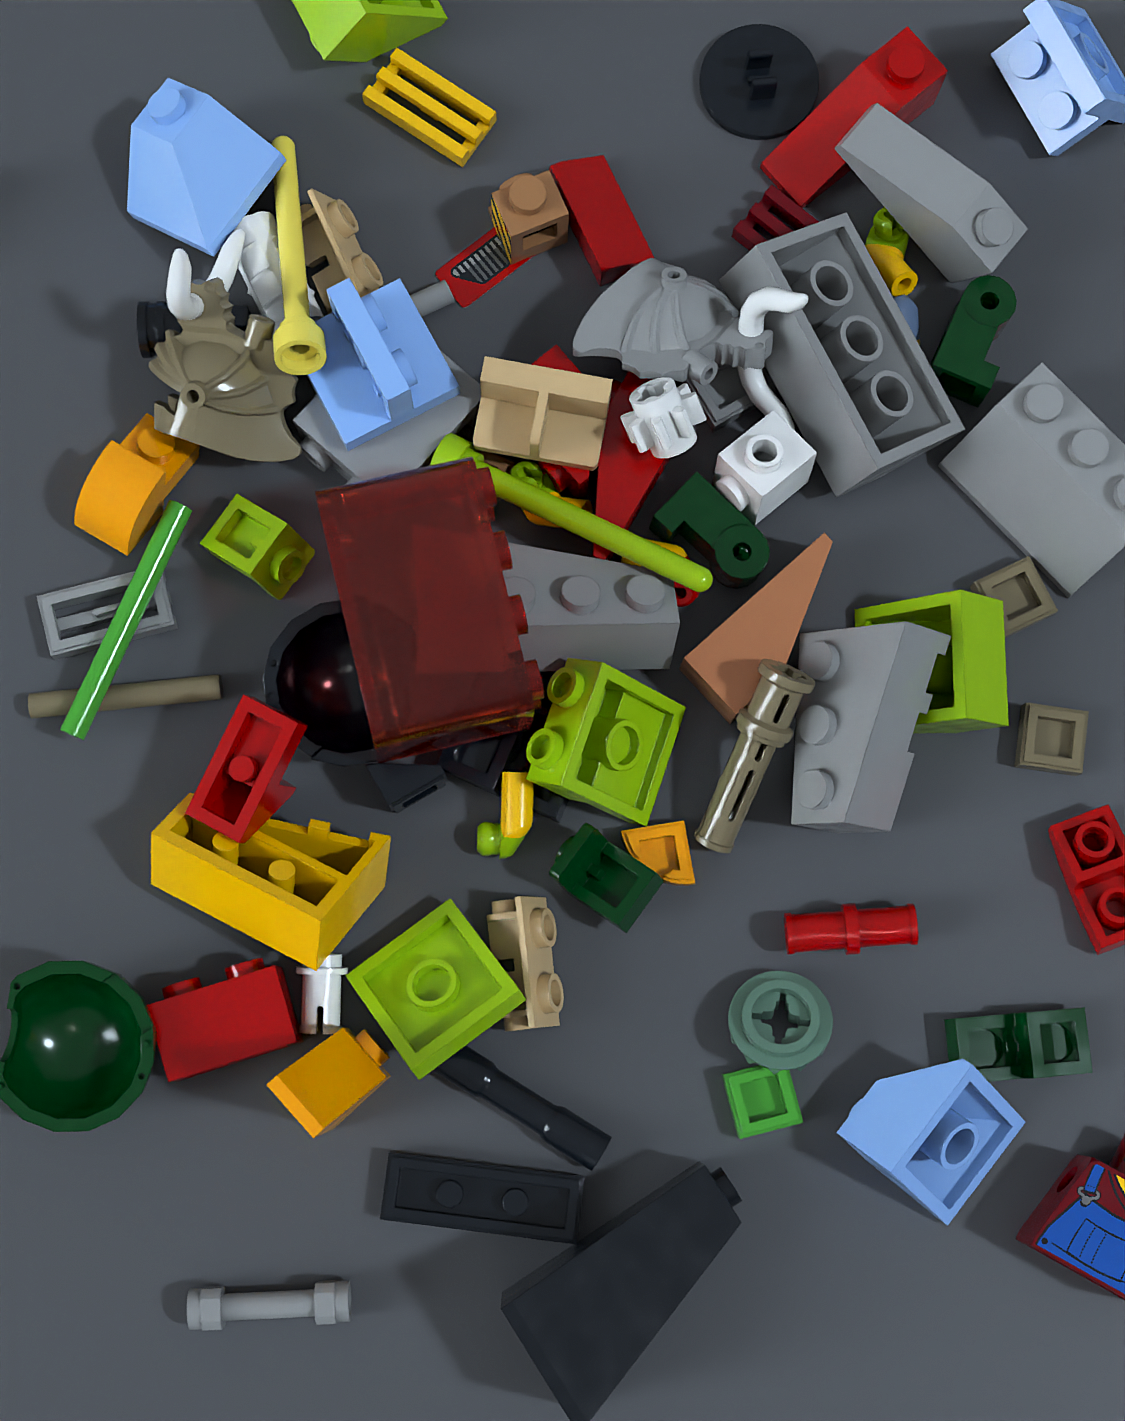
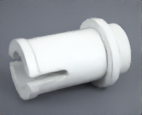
M331 953L317 971L305 965L296 966V973L302 974L300 1033L316 1034V1031H318L319 1006L323 1007V1034H334L342 1028L340 1025L341 975L348 974V967L342 966V954Z

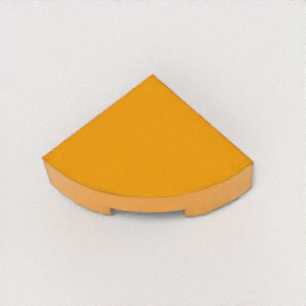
M684 820L620 832L627 853L655 871L664 880V883L676 886L695 884Z

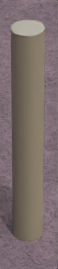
M221 675L110 685L98 712L223 699ZM80 688L29 693L28 710L30 717L33 719L67 715Z

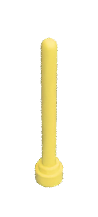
M278 136L272 141L271 145L280 151L286 159V162L273 178L284 320L273 335L274 360L277 367L285 373L308 375L321 369L326 362L325 335L316 322L310 318L295 144L287 136Z

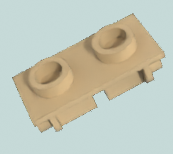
M311 188L307 193L313 206L311 204L300 206L305 264L313 268L324 260H328L330 265L311 277L327 313L330 314L332 310L326 289L350 278L361 298L379 289L383 285V278L372 258L363 253L355 237V233L359 231V226L347 204L341 199L335 200Z
M517 896L515 899L491 902L493 914L486 916L490 951L498 961L514 959L515 971L507 973L526 998L525 1002L502 1018L504 1019L505 1032L560 1026L559 1012L563 1007L564 993L561 980L554 973L551 947L556 942L557 929L553 913L547 908L546 897Z

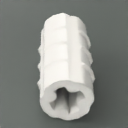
M260 211L244 216L234 229V231L243 229L245 232V241L237 269L240 271L248 287L247 294L253 297L261 316L270 318L275 322L272 333L273 338L275 331L284 320L277 221L270 212ZM307 283L310 318L316 321L324 317L314 297L315 291L310 289Z

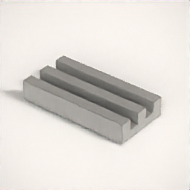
M135 571L37 596L50 656L53 659L59 660L99 649L108 628L63 640L60 634L112 621L120 603L58 619L56 618L55 610L126 592ZM164 572L145 610L147 612L157 609L159 615L141 619L132 640L178 629L176 617L171 607L170 593L165 583L166 577Z

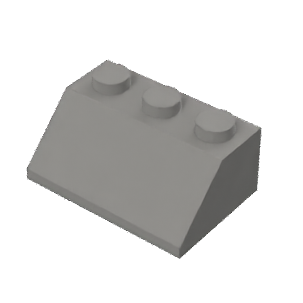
M1043 362L998 402L938 465L1027 557L1030 556L1032 562L1067 598L1075 593L1125 547V444Z

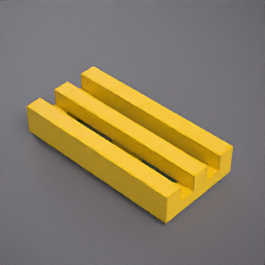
M397 47L390 55V64L387 68L382 66L376 74L377 81L373 86L368 85L362 93L365 105L462 168L497 121L495 110ZM402 74L476 122V126L399 76ZM389 90H392L420 108L423 113L436 121H440L466 138L462 144L458 143L386 96Z

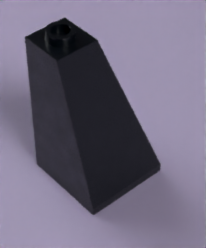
M697 1162L578 1241L577 1244L567 1248L502 1292L500 1309L570 1421H590L742 1223L733 1210V1207L742 1202V1199L721 1167L710 1173L703 1163Z

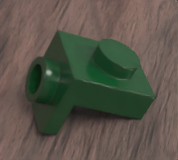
M584 823L576 835L569 837L561 845L556 854L555 863L549 871V875L569 895L625 933L629 931L664 883V880L655 871L609 842L598 829L589 823Z

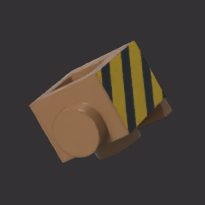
M550 170L535 176L530 173L516 175L506 180L499 190L491 193V206L488 207V212L511 264L568 242L569 212ZM548 227V229H545V230H543V231H540V232H538V233H535V234H533V235H530V236H528V237L523 238V237L526 236V235H529V234H531V233H534V232H536V231H539V230H541V229H544V228Z

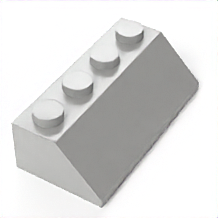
M847 212L755 245L719 279L727 297L732 301L740 314L741 308L749 295L768 286L807 294L808 303L802 309L792 313L768 311L765 314L764 330L773 331L772 354L765 359L764 365L805 441L817 452L815 459L836 498L888 474L965 430Z

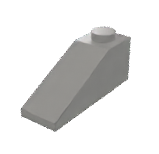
M878 103L871 105L834 148L950 283L993 273L1028 230L988 181Z

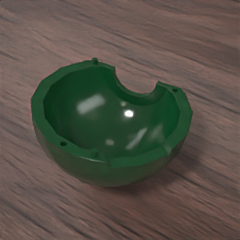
M48 961L17 975L11 981L7 1009L11 1011V1029L6 1049L0 1059V1099L22 1120L53 1132L90 1131L119 1118L145 1090L154 1064L157 1032L144 997L121 974L87 961Z

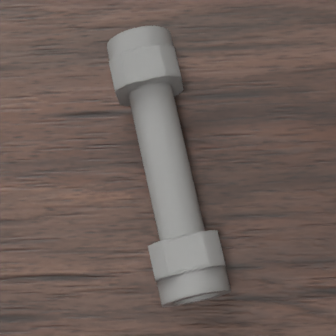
M350 1280L317 1281L314 1289L226 1293L225 1286H206L203 1288H190L187 1296V1323L189 1330H222L226 1326V1321L315 1317L316 1325L351 1322L352 1297Z

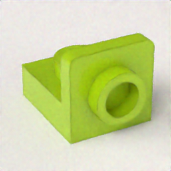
M239 494L234 496L200 542L213 556L254 580L262 589L277 600H281L293 583L302 576L305 567L315 554V550L288 523Z

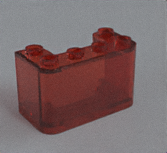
M467 457L315 491L378 764L529 729L534 717V710L541 708L540 699L545 697L544 688L536 659L524 661L518 636L529 633L527 618L520 594L508 596L502 571L513 569L512 558L505 531H492L491 522H495L493 506H497V499L489 467L477 469L473 457Z

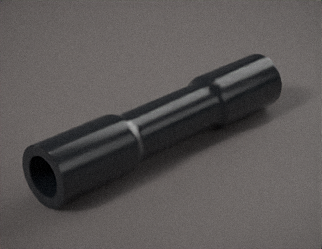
M467 1045L432 1070L468 1094L483 1098L538 1133L544 1142L590 1171L594 1169L612 1138L567 1108L554 1105L503 1073L492 1061Z

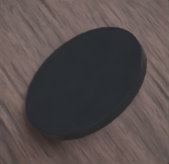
M766 24L745 25L722 35L708 50L700 72V94L710 116L728 132L751 140L775 139L792 132L811 113L819 91L818 67L807 46L792 33Z

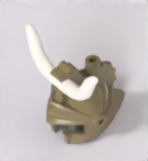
M237 229L228 237L206 281L201 279L191 280L192 268L188 254L181 248L175 249L169 267L166 298L168 309L178 319V323L183 330L181 333L170 329L165 332L166 341L156 344L154 350L157 357L149 361L148 367L160 380L180 392V395L174 393L168 395V403L160 400L154 402V429L204 446L221 454L245 460L280 462L298 457L302 453V448L292 436L286 424L284 409L287 405L296 401L295 387L299 379L296 375L283 372L275 364L273 338H271L275 322L265 316L251 314L249 315L246 331H243L235 326L236 317L231 313L234 305L229 302L230 293H228V290L233 283L245 241L244 230Z

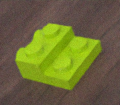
M567 658L565 667L557 670L548 683L547 695L552 705L544 728L536 731L527 744L526 757L531 766L526 779L569 800L588 803L628 823L647 827L686 707L604 662Z

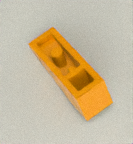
M343 1027L277 1074L266 1085L312 1138H315L333 1130L391 1077L382 1066L390 1059V1056L366 1029H363L355 1036L349 1028Z

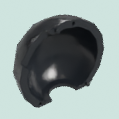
M353 598L319 603L292 619L270 647L263 675L266 704L308 725L298 748L308 754L311 759L343 767L376 762L403 746L410 738L411 709L409 685L413 660H415L416 633L408 623L385 606Z

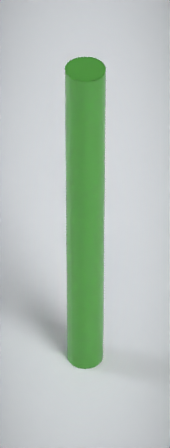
M173 500L168 501L61 726V731L78 739H85L192 513V510L187 506Z

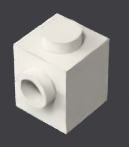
M773 410L718 454L712 484L717 491L755 526L808 483L817 452Z

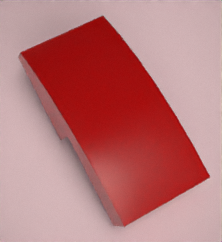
M1109 804L1051 825L1048 829L1066 885L1097 955L1125 945V836Z

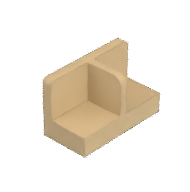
M485 356L480 377L481 400L473 435V447L480 451L593 471L598 467L613 379Z

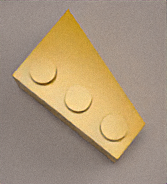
M189 793L151 832V885L317 971L384 889L391 836L371 832L369 840L330 832L331 823L310 819L309 825L306 827L269 818L245 844L238 843L185 814L194 793Z

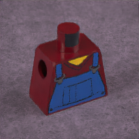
M1125 1134L1109 1166L1093 1157L1077 1154L1023 1224L1015 1238L1125 1300Z

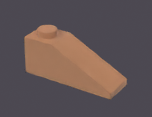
M825 532L683 658L679 670L729 724L736 719L740 709L748 708L762 676L758 672L761 660L772 659L787 664L833 543Z

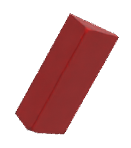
M604 155L560 161L549 166L550 173L569 212V225L600 287L619 279L642 261L654 258Z

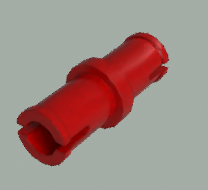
M855 903L841 904L840 911L804 914L784 913V931L788 955L795 954V952L844 949L846 955L860 954L861 947L899 944L918 945V922L913 903L906 904V906L857 909Z

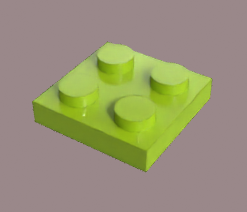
M451 898L345 975L410 1070L419 1080L526 1001L520 989Z

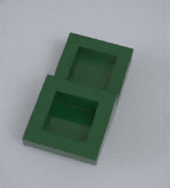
M1085 1007L944 1019L949 1062L965 1059L973 1064L988 1082L1093 1073Z

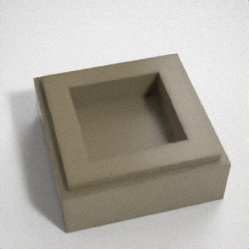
M1030 556L973 582L970 586L972 593L1003 601L1005 638L1058 612Z
M1027 702L1021 705L1014 767L1071 776L1082 774L1089 711Z

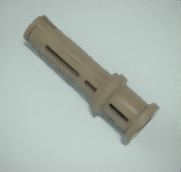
M762 659L759 664L758 672L762 675L748 708L740 709L736 717L738 722L736 726L740 734L724 771L718 780L717 787L702 821L694 833L695 839L700 844L716 852H732L734 841L757 794L776 748H782L785 743L790 742L793 736V730L790 728L792 719L803 695L812 693L816 684L815 680L809 675L779 661Z

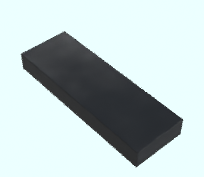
M390 1151L380 1220L577 1244L585 1177Z

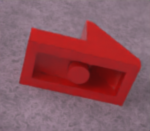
M243 694L185 814L234 841L245 844L293 795L296 787L282 778L308 725L255 697Z

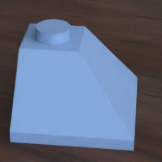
M167 78L159 90L151 96L146 107L131 125L127 212L134 219L214 257L286 162V159L280 151L210 95Z
M959 1059L877 1080L867 1094L852 1107L848 1118L836 1133L866 1161L948 1226L1026 1122L973 1064L965 1059Z

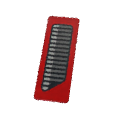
M494 227L439 268L435 275L440 281L445 280L454 299L461 307L466 308L535 255L511 264ZM546 227V228H544V229H541V230H539V231H536V232H534V233H531V234H529V235H526V236H524L523 238L528 237V236H530V235H533V234H535V233H538V232H540V231H543V230H545V229H548V227Z

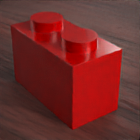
M256 958L225 968L227 980L202 987L200 977L163 987L161 990L164 1000L148 1004L147 1007L156 1028V1041L168 1082L188 1079L304 1042L302 1034L299 1032V1023L283 968L276 965L265 968L263 958Z

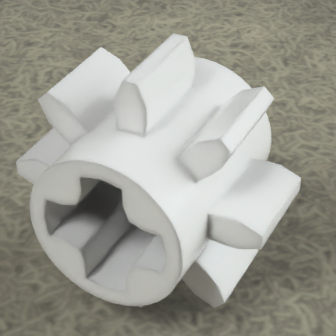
M669 377L656 378L637 387L629 397L634 411L625 413L620 417L631 443L636 444L639 453L650 449L656 458L674 457L691 448L697 440V434L693 425L706 420L696 392L691 393L687 383L677 387L675 381Z

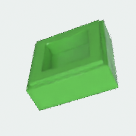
M755 1065L721 1074L739 1139L803 1123L790 1070H781L773 1074L768 1068Z

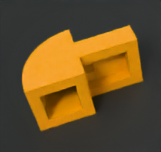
M146 413L120 444L111 440L96 460L81 489L75 508L74 525L128 556L163 514L164 499L199 458L200 445L155 430L154 417Z

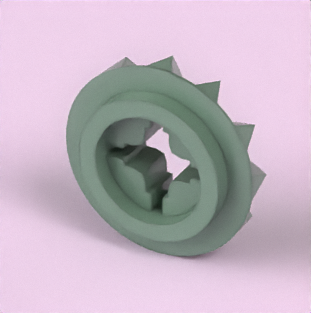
M769 971L758 974L747 980L737 990L731 1001L728 1012L731 1043L736 1044L744 1054L748 1064L757 1063L768 1068L773 1074L781 1070L790 1069L802 1071L808 1063L823 1055L830 1040L833 1028L831 1007L823 992L813 982L799 974L787 971ZM779 1000L785 1001L784 1011H787L788 1022L798 1024V1028L792 1027L787 1029L785 1038L781 1039V1044L775 1043V1037L772 1036V1026L761 1022V1019H772L774 1011L778 1010Z

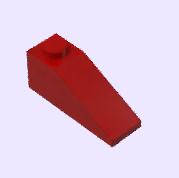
M907 26L860 63L761 162L760 169L783 194L803 209L852 170L834 148L871 105L878 103L903 122L909 124L934 104L948 70Z
M630 371L622 383L615 379L612 382L610 404L597 467L594 515L628 531L671 457L656 458L650 449L639 453L636 444L631 443L620 417L625 413L634 411L629 401L631 393L640 385L653 380L647 378L640 379ZM593 543L592 558L612 560L615 555L614 552Z

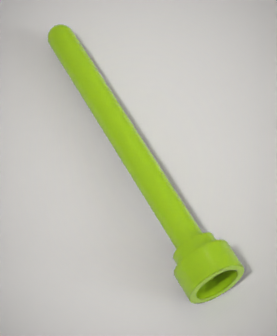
M447 434L434 452L429 467V477L453 490L459 486L469 489L474 485L695 592H704L712 585L713 576L706 567L485 463L483 454L476 451L473 443L456 434Z

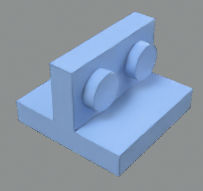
M1035 0L1023 9L1030 24L992 52L991 56L1048 154L1059 156L1108 120L1124 124L1125 76L1085 9L1061 0Z
M350 278L326 289L332 313L315 322L325 335L327 359L321 369L308 374L307 377L347 451L460 394V386L400 278L361 298Z

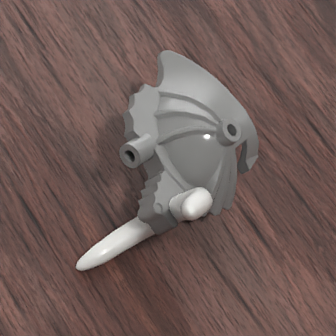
M649 258L627 271L603 292L590 307L576 331L573 340V356L617 358L622 362V370L630 371L640 379L669 377L674 381L684 382L690 377L702 386L708 385L715 378L718 370L717 363L721 365L729 364L732 368L737 366L741 384L751 402L765 416L774 410L795 430L794 422L788 409L770 389L762 372L765 359L772 354L773 331L764 330V317L768 311L792 313L802 309L808 303V296L804 293L768 286L752 292L743 304L740 314L732 301L711 283L702 278L687 276L684 268L661 262L656 258Z

